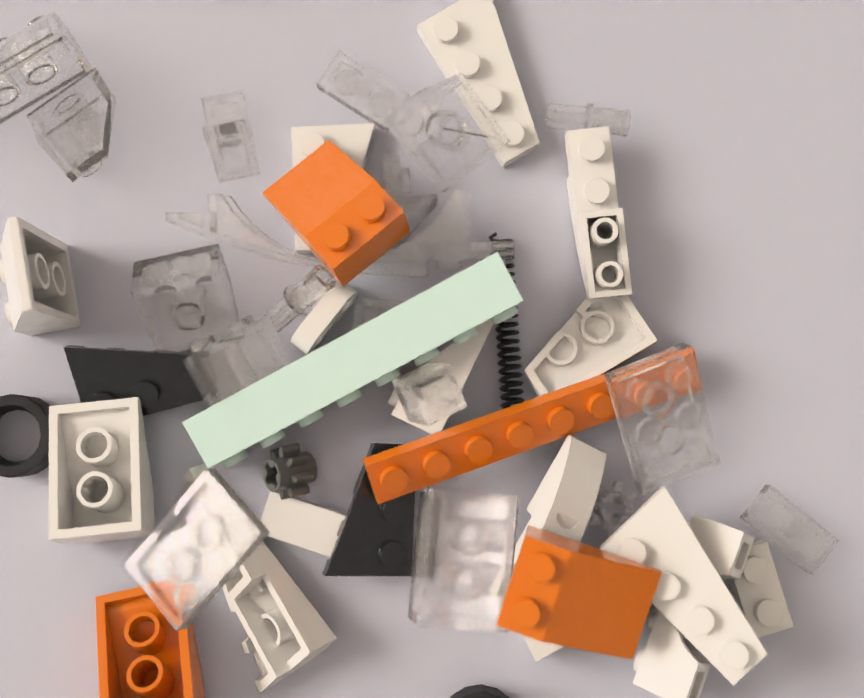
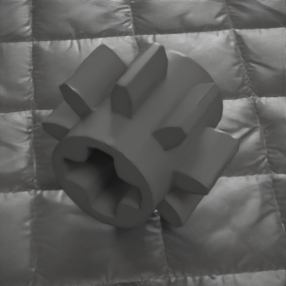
M299 443L271 449L270 455L272 459L266 460L262 468L266 487L271 492L279 491L281 500L310 493L308 484L313 483L317 477V464L312 454L307 451L300 452Z

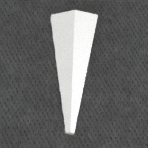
M205 464L189 468L184 477L186 483L191 482L200 497L203 507L196 512L200 523H209L216 544L209 550L231 613H237L245 628L247 638L241 643L245 654L252 652L254 654L261 674L255 680V684L259 693H261L318 656L337 637Z

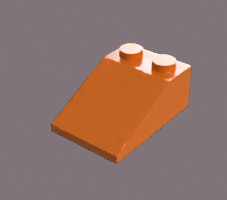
M330 140L262 192L264 197L342 287L410 233L405 212L373 177Z
M528 525L496 626L545 643L633 660L662 572L659 569Z
M183 577L95 597L99 698H205L203 674Z

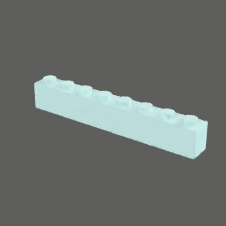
M496 252L182 423L208 469L220 462L223 463L225 468H228L249 456L245 450L246 448L260 442L263 448H266L284 438L286 434L283 429L289 425L298 422L300 427L303 428L323 417L324 414L321 408L336 401L340 408L361 397L362 393L359 388L375 381L377 387H380L401 375L398 367L411 360L415 362L416 366H419L440 354L437 347L453 339L455 345H459L479 334L476 326L492 318L494 323L498 324L519 312L516 304L524 300L499 253Z

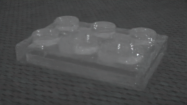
M683 342L604 374L635 486L642 495L654 492L663 485L666 487L721 464L692 346Z
M205 469L124 566L175 631L187 629L270 531L216 469Z

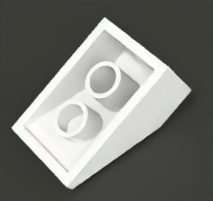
M17 216L7 218L0 246L2 253L0 277L3 283L7 285L9 302L5 305V313L14 332L35 336L81 327L68 245Z
M134 397L49 406V540L65 545L155 536L154 489L140 399Z

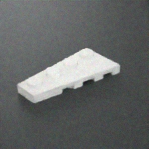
M459 0L418 24L417 32L502 168L536 149L540 141L493 0Z
M665 485L600 546V549L661 570L662 573L652 604L733 685L767 655L764 646L734 597H732Z

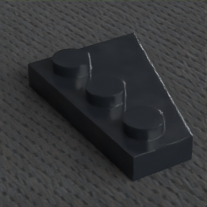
M76 345L63 347L81 403L138 397L141 401L142 415L145 416L214 398L218 395L207 353L161 350L138 351L110 347L106 349L87 348Z
M371 443L366 457L403 444ZM363 463L353 490L352 501L345 519L341 522L336 535L338 536L330 559H327L322 574L324 576H412L415 491L378 504Z

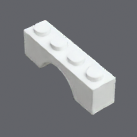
M693 514L690 522L687 523L718 571L721 579H741L755 537ZM655 607L649 619V629L652 631L647 645L640 648L634 661V671L637 673L633 683L663 698H699L711 663Z

